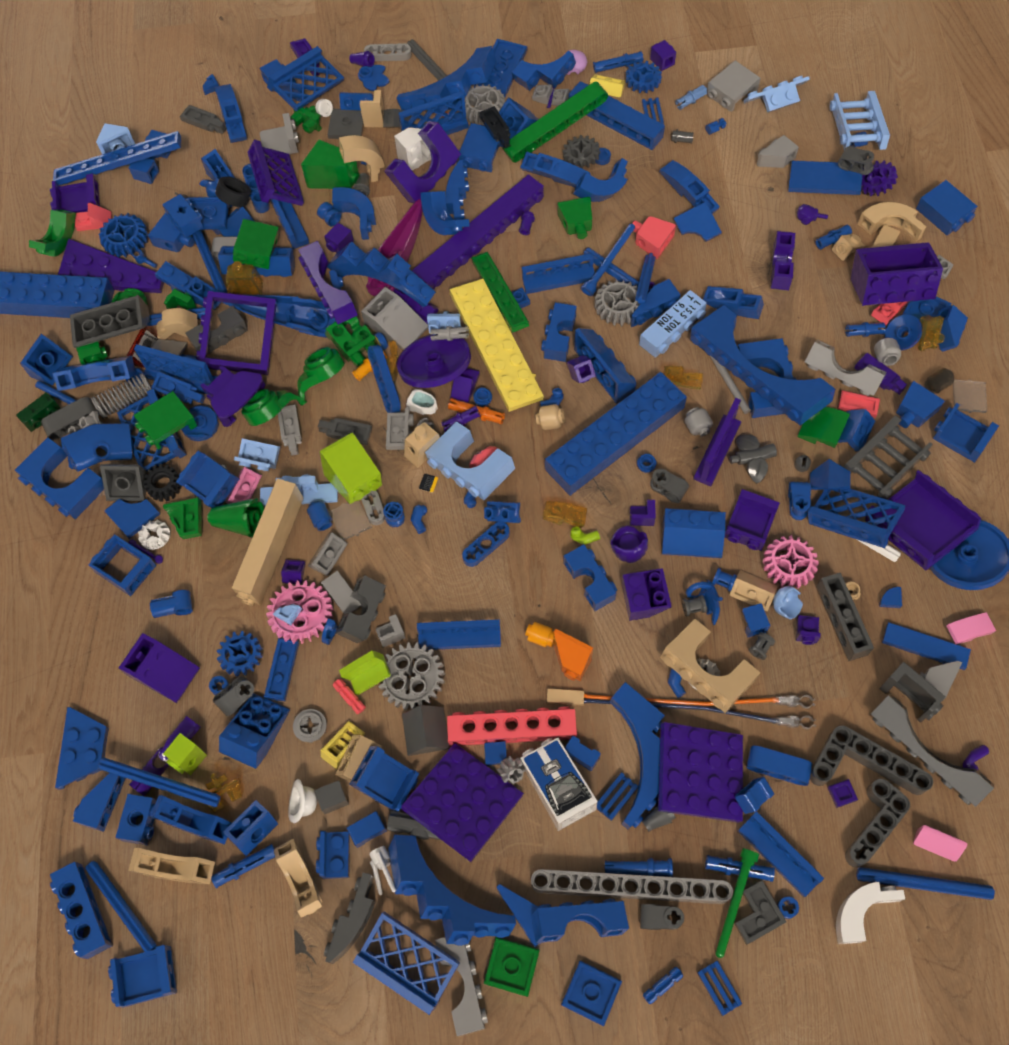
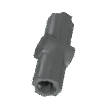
M390 812L387 823L388 831L416 836L417 839L429 840V838L441 840L408 814Z

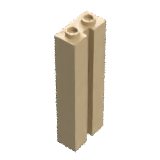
M277 478L232 586V589L237 593L236 596L241 598L244 604L250 606L254 604L261 605L304 499L295 483Z

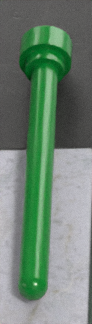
M742 848L740 857H742L740 862L743 863L715 952L718 958H723L751 866L758 862L760 855L745 848Z

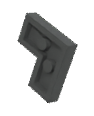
M763 881L744 890L743 895L753 913L735 923V926L745 944L748 945L787 921Z

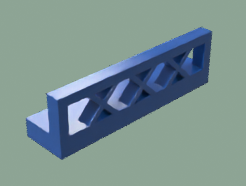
M270 199L293 250L309 244V240L292 204Z
M590 253L522 267V282L525 293L530 294L566 287L591 280L595 274L593 254Z
M500 619L417 623L420 649L424 645L428 647V650L501 647Z
M757 811L738 830L803 897H806L824 879Z

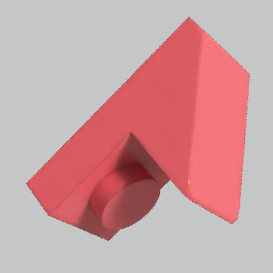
M88 203V212L76 213L75 228L77 231L100 229L103 227V223H108V218L112 219V212Z

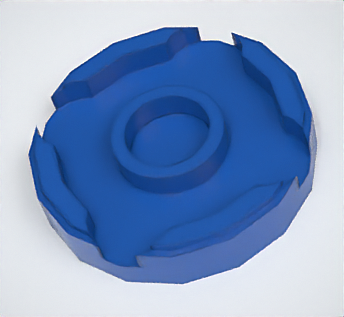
M200 405L190 408L189 412L193 415L197 427L190 430L188 426L182 428L184 435L193 441H204L211 438L219 427V419L216 413L208 406Z

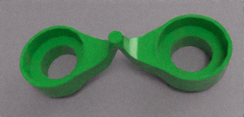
M325 347L315 351L306 358L303 367L304 373L297 382L299 396L287 390L275 392L263 389L257 391L251 400L243 406L241 411L250 426H257L269 421L291 400H297L301 406L306 404L305 392L307 389L333 377L343 368L345 363L336 349Z

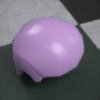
M569 50L574 54L576 64L573 70L567 74L570 75L572 72L579 74L587 66L586 55L579 50Z

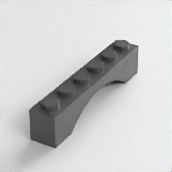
M889 694L871 713L874 716L872 720L881 728L885 726L890 731L889 735L896 742L900 743L902 741L907 746L906 750L913 757L917 758L919 756L925 762L923 765L931 773L937 772L942 777L941 781L949 789L954 787L960 793L958 796L967 805L972 803L976 807L994 789V784L977 769L953 765L929 751L914 732L907 708L892 694Z

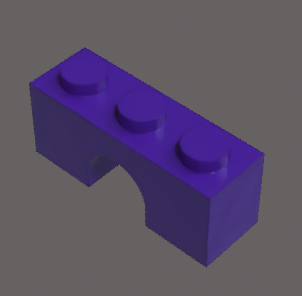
M777 231L773 244L771 289L789 291L793 279L794 263L792 262V256L795 248V233Z

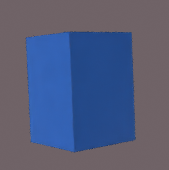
M40 334L20 364L30 377L52 386L55 383L52 373L59 368L66 367L73 356L43 334Z

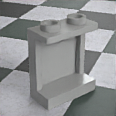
M734 61L708 82L707 95L732 112L736 102L749 91H758L761 78L737 61Z

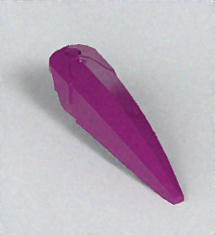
M420 199L411 206L378 248V251L387 259L398 254L408 262L418 235L423 213ZM368 277L366 288L368 293L373 296H377L384 287L392 292L395 289L387 283Z

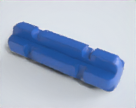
M678 967L670 970L668 975L663 976L652 986V989L649 988L643 993L648 1004L655 1002L658 996H662L674 985V982L677 983L683 978V973Z

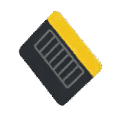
M424 474L419 489L433 492L438 477Z

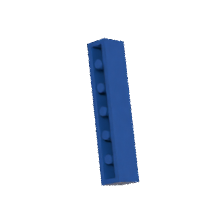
M580 81L569 93V98L583 90L588 84ZM610 96L602 105L587 114L588 117L650 150H653L664 136L665 125Z

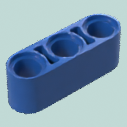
M247 164L243 167L242 172L246 184L251 189L250 197L254 209L258 213H265L270 208L269 202L261 201L251 164Z
M751 746L746 768L753 772L790 783L808 786L813 763L761 746Z

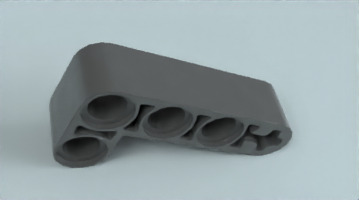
M877 779L867 788L868 798L880 810L845 853L846 862L852 867H860L867 863L910 809L909 799L885 779ZM875 786L882 788L883 796L876 793ZM893 801L901 804V811L895 809ZM880 817H884L888 821V827H884L880 823ZM867 834H872L875 837V844H871L867 840ZM862 848L865 849V850L860 854V856H859L860 859L857 860V859L855 858L856 852L859 851V850L862 849Z

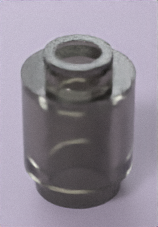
M941 368L927 378L924 386L934 394L940 393L954 383V374L949 369Z

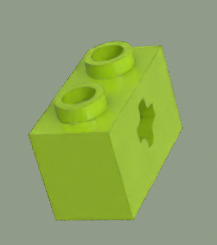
M181 733L163 753L168 758L166 763L180 774L186 772L190 776L207 756L204 751Z

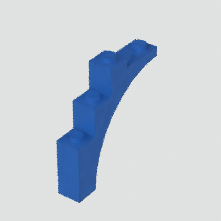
M492 46L477 48L466 63L447 77L426 87L398 94L397 101L401 110H408L463 91L464 96H467L471 85L487 83L497 62ZM439 105L436 109L440 110L444 105Z
M352 241L337 252L326 266L330 270H335L337 276L362 275L387 283L414 299L422 307L427 306L436 293L409 269L411 265L398 254L387 259L375 248L365 253Z
M625 682L609 702L622 715L630 727L640 758V780L637 795L629 813L621 823L628 830L631 826L636 828L643 820L641 814L644 810L650 811L657 803V800L654 799L655 797L659 800L660 738L652 731L658 732L663 723L661 720L665 715Z
M394 835L388 850L393 883L396 888L395 894H404L405 896L417 895L420 919H430L433 921L442 919L446 944L462 946L468 944L472 936L478 938L485 936L504 938L511 934L516 925L514 915L497 914L480 909L464 901L446 888L427 866L419 850L416 836Z

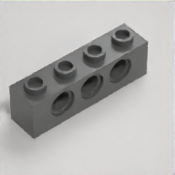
M841 572L821 578L816 588L848 661L868 656L874 649V646Z

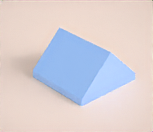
M106 123L96 141L102 154L135 144L128 127Z

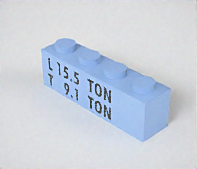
M691 290L688 291L640 335L639 345L655 358L660 353L664 354L672 342H677L684 331H689L696 320H701L704 317L707 303Z

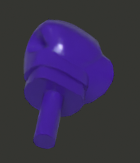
M807 204L799 206L797 210V218L804 225L809 224L811 221H816L817 218H828V215L818 213L817 208Z

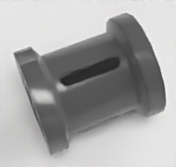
M703 595L688 600L686 598L682 599V607L686 617L692 613L707 612L706 601Z
M759 632L758 640L754 646L750 647L749 652L754 657L765 660L767 657L766 653L770 646L775 644V640L770 635Z

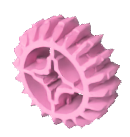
M792 535L789 536L788 540L784 536L780 538V541L775 539L773 544L768 545L767 550L764 552L765 558L762 561L765 564L764 571L769 572L767 577H774V584L778 581L781 582V588L785 584L792 587L795 585L797 589L801 587V584L807 585L809 581L813 580L814 574L818 571L816 567L819 561L815 560L817 553H812L813 546L807 547V541L801 543L800 537L793 540ZM787 550L786 555L775 556L777 553ZM806 568L804 572L794 575L795 570Z

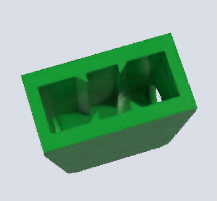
M584 197L557 203V215L566 233L569 235L577 234L578 239L586 238L588 236L587 231L592 230L591 198Z

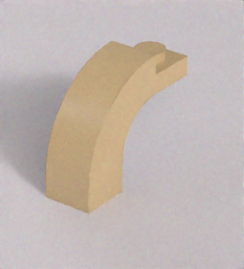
M363 136L339 137V151L344 163L353 161L366 162V170L371 182L378 181L380 168L385 167L377 145L372 140Z
M883 202L869 207L862 212L858 225L870 235L883 227V225L895 226L902 229L916 242L922 238L926 226L915 218L918 213L915 209L896 202Z
M292 839L273 850L276 861L293 893L297 911L302 918L313 914L322 907V899L308 865L295 840Z
M134 848L128 871L172 881L210 884L215 862L198 857H181L142 848Z

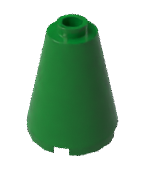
M257 498L213 507L208 512L207 519L213 527L253 538L263 514L264 505L262 502H258L257 500L259 499Z

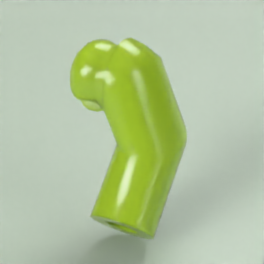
M573 527L570 531L571 538L583 545L600 540L597 530L586 534L579 527Z

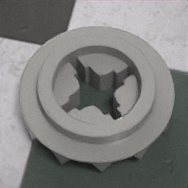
M307 709L300 712L294 719L293 731L295 736L302 742L312 743L313 741L320 740L322 735L326 733L327 722L324 715L318 710ZM309 718L316 725V727L312 728L311 734L307 728H304L308 725Z

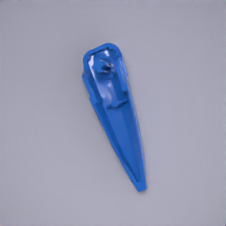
M246 295L276 299L275 324L299 330L301 333L327 338L325 328L336 322L334 318L330 319L327 308H324L321 301L301 299L294 296ZM222 302L228 306H234L237 310L266 320L267 307Z

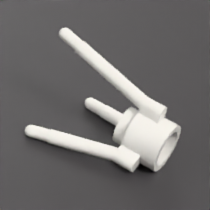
M385 846L378 847L369 854L372 859L370 864L373 869L378 894H383L378 869L383 870L392 892H396L393 880L387 869L390 865L389 851H387Z

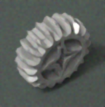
M476 84L475 88L470 87L467 96H465L466 119L470 123H481L484 126L479 117V112L493 106L499 112L505 103L504 94L501 93V90H497L496 86L491 88L490 84L488 86H484V84L478 86Z
M617 279L615 283L609 281L607 285L603 284L602 288L597 291L594 304L596 313L600 315L601 320L606 319L607 324L613 322L614 326L620 323L622 327L624 322L629 325L632 314L640 305L638 301H635L637 285L632 286L631 282L626 284L624 280L618 282Z

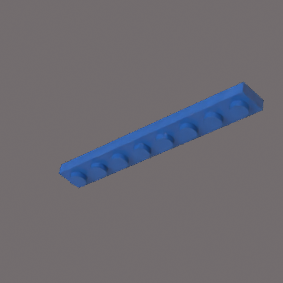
M178 131L54 169L53 181H56L59 186L86 177V174L93 173V175H97L104 171L113 170L120 166L181 148V135Z

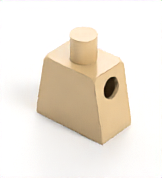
M422 423L405 439L404 457L419 468L427 460L425 452L440 436L428 424Z

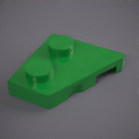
M199 498L163 504L164 510L167 511L172 524L176 527V531L183 540L202 536V509Z

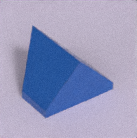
M830 459L810 472L811 490L850 489V471Z

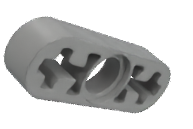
M405 43L370 44L364 48V51L373 52L375 61H405L412 56L411 47ZM385 51H391L390 54H384Z

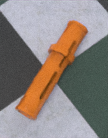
M454 398L450 399L448 404L449 410L462 413L476 406L479 410L477 412H480L481 417L478 418H481V421L488 420L500 425L503 424L502 420L505 419V413L491 410L487 406L480 407Z

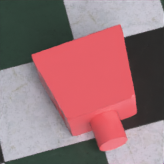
M652 216L648 217L643 224L636 220L632 223L635 225L633 232L637 233L636 245L648 254L653 253L656 259L660 257L675 236V224Z

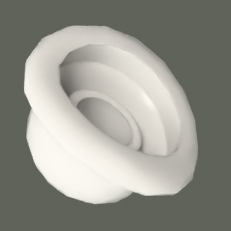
M299 779L293 783L288 806V817L292 823L298 822L301 817L311 815L317 806V796L314 789L303 786Z

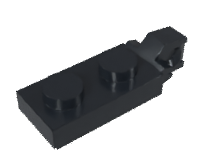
M495 106L479 112L480 119L496 142L500 141L504 149L510 147L509 127Z

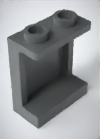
M905 662L879 688L887 694L895 686L923 710L922 715L917 719L920 723L925 718L930 720L944 706L941 702L946 697Z

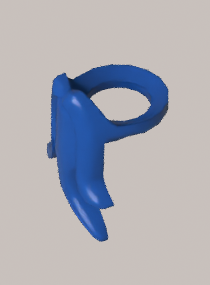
M710 580L691 585L686 590V596L689 599H693L703 595L706 601L707 615L713 613L712 624L715 625L720 613L719 601H722L723 598L719 597ZM701 588L699 595H691L694 590Z

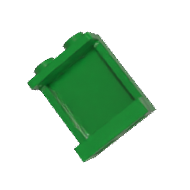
M243 219L233 248V261L269 269L272 251L278 241L279 227Z
M173 391L134 414L137 421L135 423L136 428L140 433L144 432L146 434L145 439L150 446L154 445L157 450L161 449L159 444L161 441L185 426H188L190 430L197 427L193 415Z

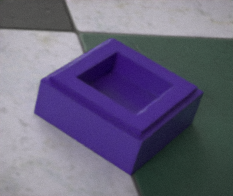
M849 779L827 787L836 808L858 800Z

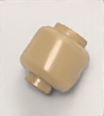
M557 404L540 407L539 413H536L537 425H541L543 430L560 428L562 423L565 422L563 409Z

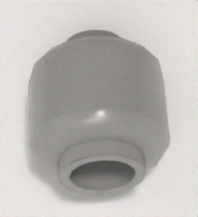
M883 338L874 346L877 360L884 365H894L901 358V349L898 342L893 338Z
M695 407L686 413L684 422L692 435L703 437L710 433L713 421L705 409Z

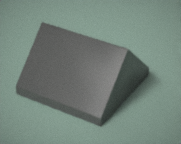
M100 465L106 501H117L118 499L123 501H144L146 499V489L144 488L143 480H146L144 475H148V473L141 465Z
M420 705L402 714L408 756L450 749L444 707Z

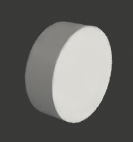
M320 99L317 101L315 109L320 116L328 117L333 111V105L327 99Z

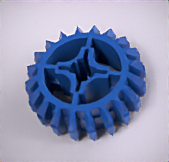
M121 213L118 217L114 215L113 219L108 218V223H103V227L100 228L99 238L101 245L107 253L113 256L116 255L118 258L122 255L127 258L129 254L133 256L137 249L144 248V244L148 243L146 225L140 218L135 215L131 216L129 213L125 216Z

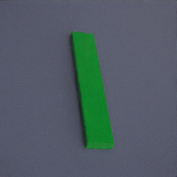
M485 252L472 257L474 267L481 279H484L512 333L529 327V321L489 253Z

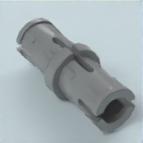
M447 326L444 329H431L430 334L438 335L430 337L432 341L469 338V333L461 332L469 331L468 326L457 328Z

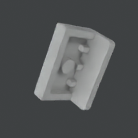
M405 408V413H387V450H404L405 439L413 432L410 431V426H414V415L410 414L409 408Z

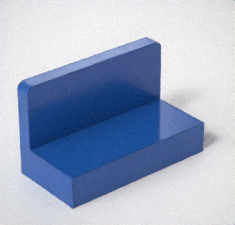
M238 207L228 215L227 229H213L216 235L221 234L223 237H237L243 219L254 220L244 207Z
M866 409L846 411L850 416L838 443L848 442L855 452L865 445L875 423L874 418Z

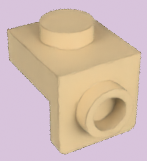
M855 234L842 235L833 246L832 251L844 261L851 253L856 252V249H862L865 245L861 242L860 237Z

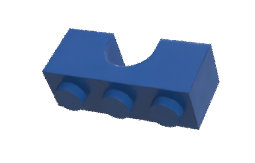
M151 130L149 135L146 136L145 141L166 135V133ZM171 151L130 163L129 170L133 179L152 184L159 173V169L153 159L157 157L167 159Z
M555 302L554 309H550L548 320H551L550 325H546L545 329L547 339L543 340L541 351H544V359L566 362L570 337L563 336L559 332L564 330L573 331L577 306Z
M582 545L563 556V564L573 579L580 575H587L592 578L593 583L585 588L584 596L593 610L597 611L616 599L617 588L612 581L609 582L606 578V572L602 565L598 566L593 551Z

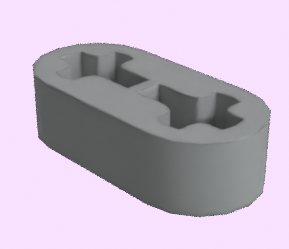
M371 491L363 496L362 503L369 522L372 525L382 524L385 521V516L377 491ZM368 496H372L374 504L370 505ZM373 510H377L378 519H375Z

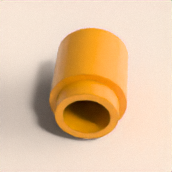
M534 622L533 625H528L525 636H528L527 641L545 648L553 646V628Z

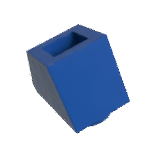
M954 305L940 309L933 324L939 348L942 352L954 349L959 345L961 335L968 320V317Z

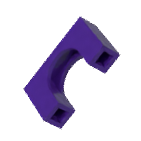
M428 121L418 133L431 153V164L424 175L417 177L406 162L400 159H394L384 170L397 189L410 203H415L418 199L421 200V192L432 190L435 187V183L445 176L446 171L457 162L461 155L438 122Z

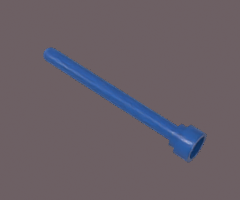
M634 224L628 225L591 280L584 282L581 287L583 293L588 296L594 295L597 290L598 281L634 231Z

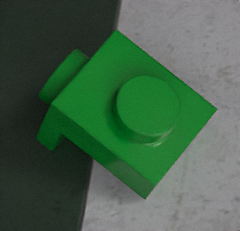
M173 289L164 301L167 309L177 308V306L186 310L197 308L190 294L182 293L176 289Z

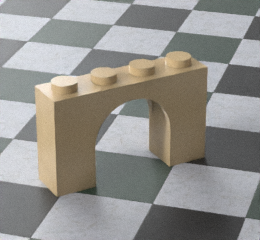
M694 619L665 648L660 658L667 666L674 669L682 679L694 686L700 694L713 702L715 707L726 713L755 682L760 672L745 659L730 674L725 676H714L704 671L696 660L695 652L705 643L711 631Z

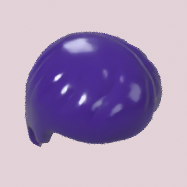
M623 526L614 533L611 539L612 551L623 562H637L648 550L647 535L645 532H639L635 527Z

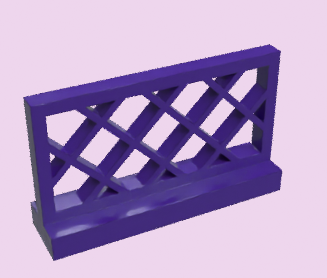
M254 140L247 153L261 201L268 203L270 199H275L302 206L304 201L289 154L262 147L261 141Z
M735 398L728 414L723 415L693 480L710 487L712 486L741 425V421L735 419L741 402L740 399Z

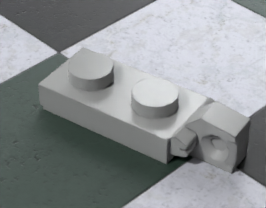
M294 404L285 406L278 413L281 439L284 447L289 446L291 456L299 454L297 444H301L302 439L297 407Z

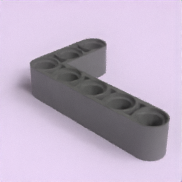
M846 726L836 727L829 735L812 767L810 780L814 785H825L833 777L845 754L915 795H922L933 786V778L929 773ZM836 734H842L845 742L839 741L836 738ZM856 745H861L865 752H858ZM826 752H832L835 755V760L829 759ZM876 756L883 758L884 765L876 761ZM896 767L903 770L904 776L897 774ZM816 771H824L826 774V778H820L817 775ZM916 779L923 781L924 788L917 785Z

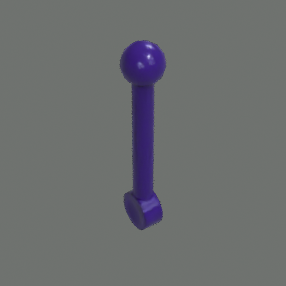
M135 540L128 542L133 547L155 559L157 564L163 562L162 556L154 555L136 544Z

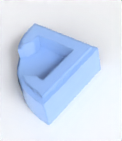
M291 604L278 608L273 615L291 626L302 608Z

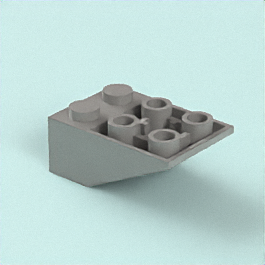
M386 287L361 311L364 324L377 333L381 332L387 340L403 351L428 329V324L400 296Z

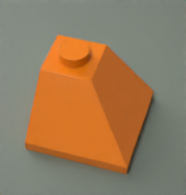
M555 629L553 646L561 670L568 679L581 681L592 661L593 647Z

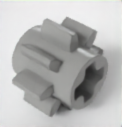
M509 756V758L501 761L500 768L497 771L504 783L509 780L514 784L523 779V772L526 769L523 767L519 757L514 760Z

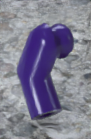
M981 745L970 751L962 763L963 767L978 770L975 762L989 754L988 747Z

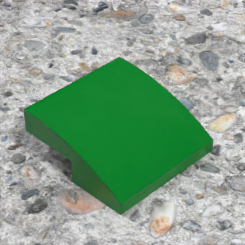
M824 407L803 423L797 437L813 444L819 441L835 448L850 414L838 409Z

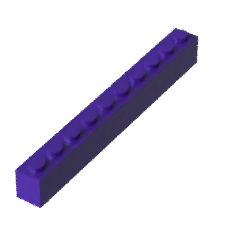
M528 174L469 223L470 227H464L463 231H459L416 266L412 272L432 289L440 286L448 276H452L460 266L465 265L472 256L478 254L484 246L490 244L496 236L502 234L508 226L515 223L524 212L529 211L533 205L539 203L544 197V186Z

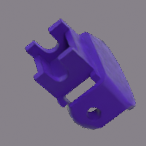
M221 365L219 367L221 374L209 386L204 383L200 386L207 393L206 397L211 401L210 403L222 425L229 427L236 421L231 415L247 404L257 391L265 389V383L261 374L248 371H240L233 374Z

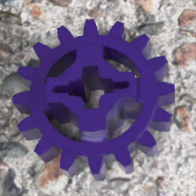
M883 160L879 164L876 161L875 165H873V171L870 174L862 175L861 191L863 190L864 194L869 192L870 196L874 193L879 196L880 192L886 194V189L892 190L891 184H896V179L898 178L896 168L892 166L891 162L886 164V161Z

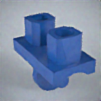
M487 501V507L484 508V518L487 521L520 523V502Z

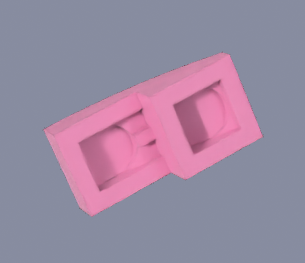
M987 612L946 625L955 644L968 642L977 637L990 635L996 631Z

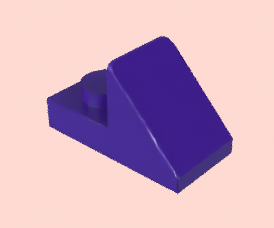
M467 368L460 376L454 379L450 399L454 398L469 403L479 379L480 371Z

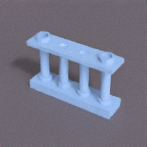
M868 91L867 97L862 101L840 102L838 93H834L833 101H830V111L833 112L840 135V144L843 145L844 150L850 146V142L875 141L878 144L879 150L886 149L890 133L875 91ZM864 108L866 111L844 113L843 109ZM867 119L870 122L847 124L846 120ZM871 130L874 134L851 135L850 131Z

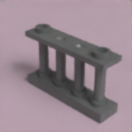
M896 415L844 466L850 473H858L880 492L877 497H884L885 499L894 491L892 488L920 460L924 462L931 454L929 450L933 445L929 442L922 449L903 434L898 427L902 420ZM889 436L896 437L917 455L910 461L888 444L887 438ZM877 448L883 449L901 463L904 468L897 473L878 458L874 451ZM865 460L872 462L892 480L885 486L862 467V463Z

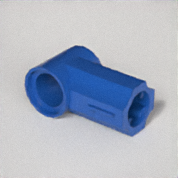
M178 590L173 592L172 596L151 600L150 610L152 616L158 618L172 614L188 615L192 613L191 592L189 590Z

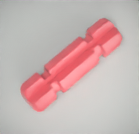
M341 678L333 683L335 690L339 692L350 707L352 706L356 714H360L365 710V705L346 686V683Z

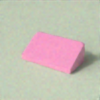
M247 467L242 468L238 475L240 480L230 492L226 503L251 499L262 475Z
M926 825L917 829L913 841L914 845L954 862L960 858L967 847L966 842Z

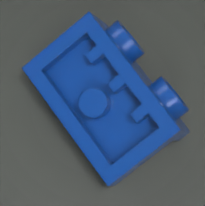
M340 92L341 110H361L360 101H373L374 96L372 93Z
M320 831V837H317L316 840L317 851H320V859L316 860V873H319L322 879L349 878V832L327 833L326 831Z

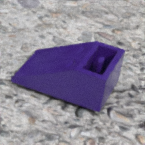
M142 633L119 666V669L128 677L177 703L200 667L159 641Z

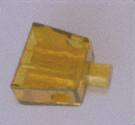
M236 261L232 265L227 266V293L262 295L263 279L253 265H242L241 262Z

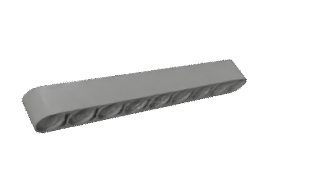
M544 869L535 871L531 877L533 890L545 894L724 904L733 895L732 886L723 880ZM544 876L547 879V884L544 887H538L535 884L536 877ZM559 878H567L570 885L567 888H560L557 884ZM586 878L591 881L592 887L589 890L581 888L579 882L582 879ZM611 880L614 883V889L606 891L602 887L603 881ZM628 881L634 882L637 890L632 893L628 892L625 889V883ZM656 883L659 887V893H650L647 888L648 884ZM672 884H678L681 887L682 893L680 895H674L671 892L670 886ZM693 886H701L704 889V896H696L693 892ZM717 887H723L726 890V898L717 896Z

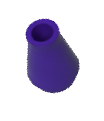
M369 51L351 53L349 58L352 64L362 67H372L375 62L374 55Z

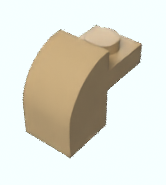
M181 308L163 311L162 320L156 326L157 338L166 340L174 333L187 338L185 333L198 326L197 314Z

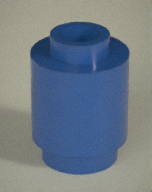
M314 501L309 504L307 513L313 526L318 531L330 528L332 526V517L325 503Z

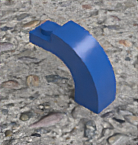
M621 158L614 165L608 180H599L585 173L579 179L573 194L580 198L590 197L591 202H601L611 198L628 180L624 177L628 161Z
M333 188L332 203L334 209H337L340 213L349 212L357 215L360 218L362 240L369 239L372 225H376L374 209L370 200L363 193L352 188Z
M445 191L421 192L423 214L429 226L436 233L455 235L459 231H463L462 227H470L469 219L456 220L450 216L446 207Z
M162 795L158 796L150 814L151 817L165 824L224 845L228 837L223 832L232 824V822L195 810Z

